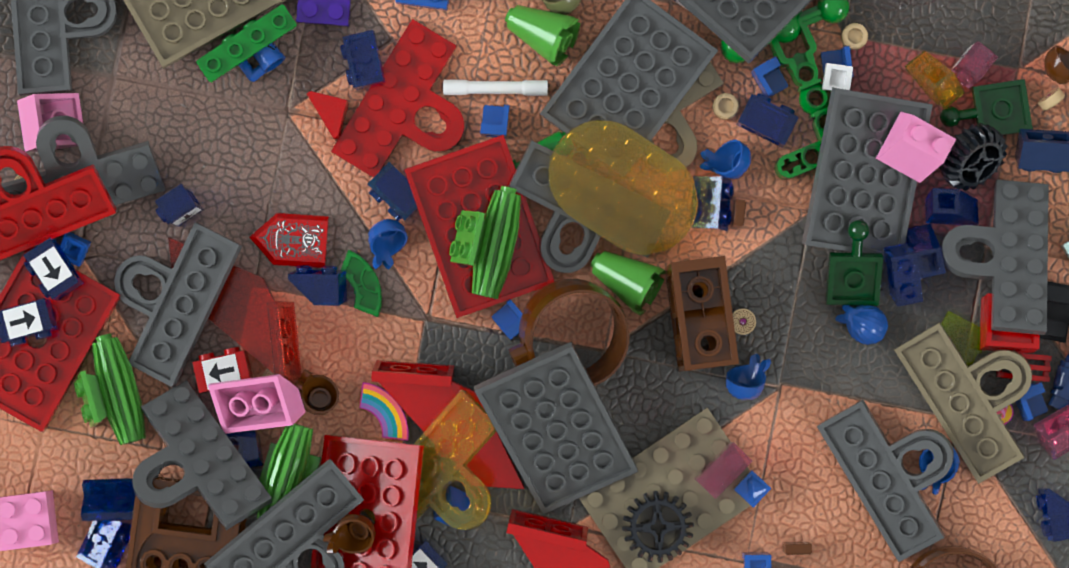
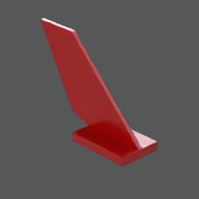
M376 360L372 370L371 382H379L472 486L525 489L500 436L475 391L453 381L455 365Z
M516 509L511 510L506 533L514 535L534 568H611L609 559L586 544L587 526Z

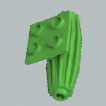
M501 186L500 190L494 191L486 213L462 210L461 215L456 219L455 229L457 233L455 241L450 246V262L473 266L472 294L498 299L511 267L519 231L521 196L516 194L517 189Z
M112 334L96 337L97 342L92 344L95 375L86 374V371H82L74 383L77 397H82L84 402L81 408L84 423L89 422L90 428L96 427L98 423L107 417L120 445L143 440L146 438L144 415L132 366L118 337L112 338Z
M294 423L291 426H285L277 444L271 442L259 481L271 496L272 503L258 511L257 519L318 469L321 457L310 454L313 429Z

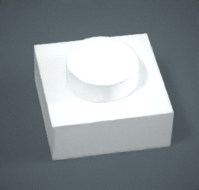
M826 63L822 90L831 91L832 87L850 90L853 67Z

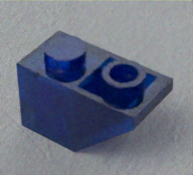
M932 188L925 198L926 223L979 225L978 199L959 189Z
M931 224L908 228L906 241L914 279L918 280L945 274L946 270L941 247Z
M303 265L297 266L296 270L288 273V280L313 305L340 306L347 301L346 270H337V266H323L321 270H312V266Z
M1038 488L1039 495H1036V503L1039 511L1042 510L1044 521H1041V529L1044 537L1047 536L1048 540L1053 542L1069 539V502L1049 488Z

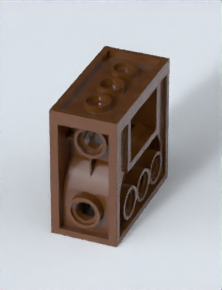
M725 256L671 262L665 268L678 372L739 364ZM694 285L702 288V298H698L693 294L692 288ZM702 338H705L709 343L707 351L701 347Z
M157 477L152 485L156 489H163L173 486L181 479ZM198 490L190 494L195 496H202ZM135 495L126 568H182L180 565L181 559L187 562L188 568H206L204 564L246 529L247 518L228 530L224 528L215 514L212 528L168 523L169 507L153 508L147 506ZM155 555L161 559V567L155 564Z

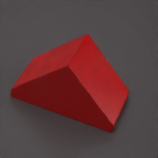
M313 91L308 92L309 99L333 139L337 141L342 134L349 102L345 99Z

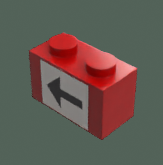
M239 347L224 350L225 355L215 357L214 353L198 356L199 361L192 363L199 393L210 392L208 385L211 383L253 378L248 352L240 351Z

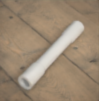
M444 79L443 95L522 94L525 96H548V80L468 81Z

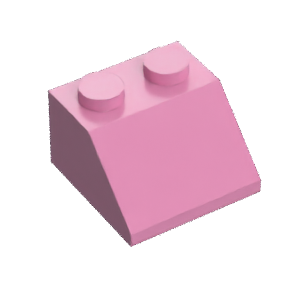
M79 93L33 94L17 100L25 152L37 151L36 139L38 130L48 119L55 116H70L83 123ZM61 134L56 138V149L78 146L72 142L68 135Z
M900 112L876 159L921 183L944 163L956 139L915 115Z

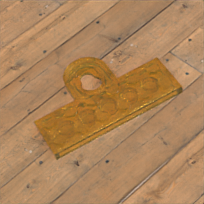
M461 390L414 443V445L424 446L417 520L431 507L449 526L460 530L477 528L487 519L490 513V492L486 485L466 465L497 432L486 411L466 390ZM454 481H459L464 485L466 495L470 499V506L465 511H461L458 507H452L446 499V489ZM365 509L368 516L375 522L374 513L369 509Z

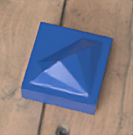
M68 232L63 236L58 254L62 259L80 267L84 262L91 242Z
M752 470L734 488L753 508L771 489Z

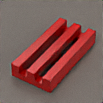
M1020 353L1026 359L1044 361L1043 366L1030 364L1031 370L1043 371V376L1032 375V381L1050 382L1049 372H1051L1050 361L1052 356ZM1002 370L996 371V377L1013 379L1012 373H1004Z

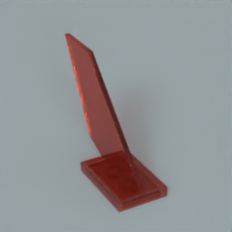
M168 237L171 268H173L184 243ZM233 265L208 319L274 373V375L280 374L288 381L298 380L302 372L294 302L275 301L263 277Z

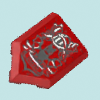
M276 213L249 238L273 265L326 268L329 216Z

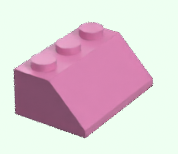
M280 374L211 383L208 385L221 428L225 434L291 426L305 413L299 389Z

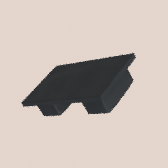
M1047 281V332L1045 335H1040V338L1066 343L1069 327V285Z

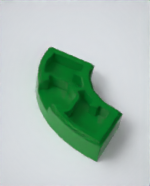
M348 250L339 274L346 278L354 289V308L379 318L382 306V290L378 277L366 260Z

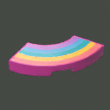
M363 382L359 408L371 412L378 419L382 428V438L409 441L408 422L402 407L383 388Z

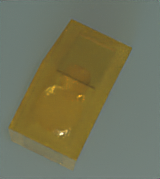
M925 50L904 66L927 96L944 110L964 94L955 73Z

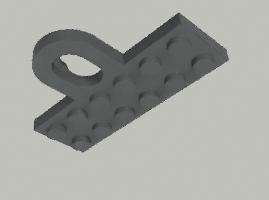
M11 0L18 94L22 96L72 91L68 40L98 37L110 31L118 16L116 1L84 0L87 3L96 4L98 12L94 17L87 18L83 23L74 24L67 19L66 12L69 4L76 0Z
M55 116L45 121L38 130L36 147L45 168L44 172H40L45 184L94 164L114 205L165 191V184L149 141L98 155L88 129L76 118ZM61 134L68 135L72 142L78 145L81 157L76 162L64 163L56 157L57 136ZM24 178L1 184L6 192L14 195L21 194L27 189V183Z
M530 141L508 185L510 188L517 189V193L554 211L541 236L539 249L543 261L550 268L561 273H572L583 268L591 258L601 235L648 258L671 213L670 210L534 141ZM569 222H576L581 225L584 231L583 241L570 254H563L559 250L561 229Z
M997 179L994 183L993 227L961 225L949 231L941 244V259L950 272L964 278L992 280L991 330L1045 335L1047 332L1049 184ZM980 242L990 247L993 257L987 263H976L961 257L959 250L963 246H970L973 243Z
M195 222L173 268L147 256L130 257L119 266L114 281L116 293L120 294L119 298L125 304L149 316L148 322L129 359L131 366L170 387H176L243 245ZM138 274L157 276L162 283V291L159 297L154 300L142 297L140 291L133 285L135 276Z
M187 380L141 406L142 412L167 446L142 461L134 471L133 488L137 498L142 503L153 508H165L198 490L226 530L272 503L269 493ZM177 465L184 470L183 478L171 487L156 489L152 485L154 479L159 476L161 470L166 466Z
M864 400L855 403L817 425L818 430L898 562L945 538L944 532L919 492L942 479L952 466L954 459L953 448L950 441L942 433L933 429H919L890 445ZM928 449L933 453L934 459L927 465L924 472L913 474L904 468L902 461L906 452Z
M329 459L204 564L207 568H299L297 565L299 555L306 549H316L322 555V563L325 568H344L343 559L338 552L336 554L327 553L329 543L323 541V534L364 499L332 460Z

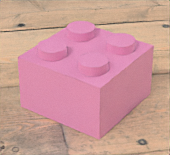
M53 490L0 497V551L51 545L59 542Z

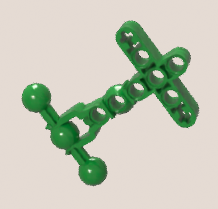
M818 0L816 6L801 11L769 43L773 56H776L781 64L780 67H786L792 81L799 87L797 89L798 93L800 92L799 104L803 111L810 115L808 116L809 120L813 119L812 127L818 140L777 160L774 170L781 179H792L817 167V162L816 164H810L806 161L805 154L811 150L816 152L819 157L824 131L819 124V120L821 117L827 116L831 92L822 90V79H818V68L813 55L816 52L817 45L808 26L821 20L832 24L841 22L849 13L850 6L848 0ZM801 35L807 51L805 53H796L793 58H786L780 43H791ZM721 40L720 49L726 60L736 64L745 62L741 56ZM800 69L810 71L812 76L810 81L806 82L800 79ZM810 93H818L821 96L822 101L820 105L815 106L809 101ZM799 160L800 165L793 167L790 170L791 174L788 171L782 170L781 167L785 165L784 161L787 164H791Z

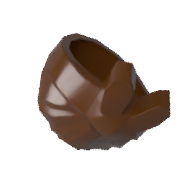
M1056 45L1045 56V71L1047 76L1058 84H1067L1069 82V52Z
M305 369L295 383V386L299 389L304 408L311 414L325 415L332 411L339 402V390L330 378L324 375H312L313 373Z
M348 514L338 522L332 532L325 534L323 541L329 543L327 546L328 554H336L338 549L347 553H362L372 547L376 531L372 521L366 516Z

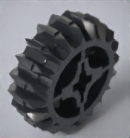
M982 123L977 126L972 124L968 130L963 128L961 134H955L956 141L944 163L939 166V169L944 179L958 190L963 189L964 191L970 188L974 190L978 184L983 186L987 179H991V176L998 172V167L1004 164L1002 159L1007 155L1005 150L1008 146L1005 144L1003 135L994 127Z
M658 491L653 492L654 499L651 500L649 495L644 493V503H641L638 498L634 499V502L638 505L636 510L632 506L627 507V510L633 513L632 517L623 516V520L630 522V526H623L622 530L625 532L631 531V534L624 537L626 542L635 541L629 547L631 551L638 547L641 548L637 554L639 558L643 557L645 552H647L648 562H652L653 555H657L658 563H662V554H666L668 560L671 561L673 560L671 551L675 550L680 556L682 551L678 546L680 544L686 548L689 546L683 538L684 536L688 538L693 537V533L687 532L686 528L694 527V523L685 522V519L690 518L692 514L691 512L682 514L681 511L687 505L683 502L677 507L675 504L678 502L679 497L674 496L670 502L668 501L669 493L666 491L662 499H659ZM661 505L674 510L679 521L664 520ZM653 506L651 520L642 524H636L639 515L646 508ZM657 513L661 524H665V528L660 530L659 540L656 531L651 529V525L656 523ZM679 530L676 539L670 545L663 547L665 534L669 531ZM637 532L653 534L655 548L642 543L638 538Z

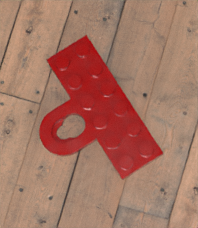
M412 19L331 152L374 179H377L402 136L432 152H445L454 148L464 134L463 116L454 104L432 92L431 89L456 50L457 45ZM424 107L435 109L439 113L440 119L446 123V130L441 134L421 131L415 124L416 113Z
M13 146L0 147V171L5 167H10L16 174L22 176L27 183V189L23 193L17 195L10 194L2 187V178L0 176V260L116 213L117 209L94 164L45 184L32 158L25 151Z

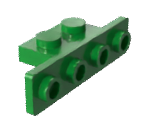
M282 4L259 20L254 19L247 23L243 30L236 35L231 34L222 40L221 45L199 58L196 63L207 80L212 83L296 28L297 24Z

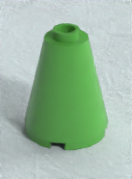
M522 5L510 8L505 17L507 28L549 63L557 67L567 59L568 55L564 53L568 47H574L580 31V23L577 22L579 19L576 17Z
M604 251L602 254L597 253L590 265L593 268L592 274L634 313L640 316L646 312V310L642 309L646 303L651 305L664 282V279L660 276L666 274V271L661 267Z

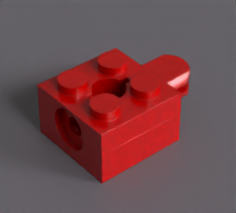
M987 293L981 298L980 350L996 351L1009 349L1018 353L1031 354L1039 350L1040 335L991 330L992 293Z

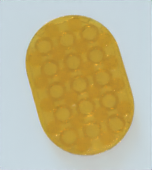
M594 120L582 123L568 131L560 139L552 152L548 168V179L551 192L558 205L573 219L620 249L640 255L665 251L679 243L692 227L697 214L698 199L695 182L690 172L676 158L627 126L608 120Z

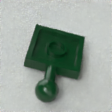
M1025 79L974 86L971 88L974 108L958 110L953 106H949L940 113V120L947 127H954L961 120L976 118L977 125L980 123L988 124L1003 136L1018 134L1020 129H1033Z
M856 220L848 227V234L852 239L851 253L829 252L825 299L827 305L879 306L883 255L882 253H862L863 240L869 235V227L864 221Z

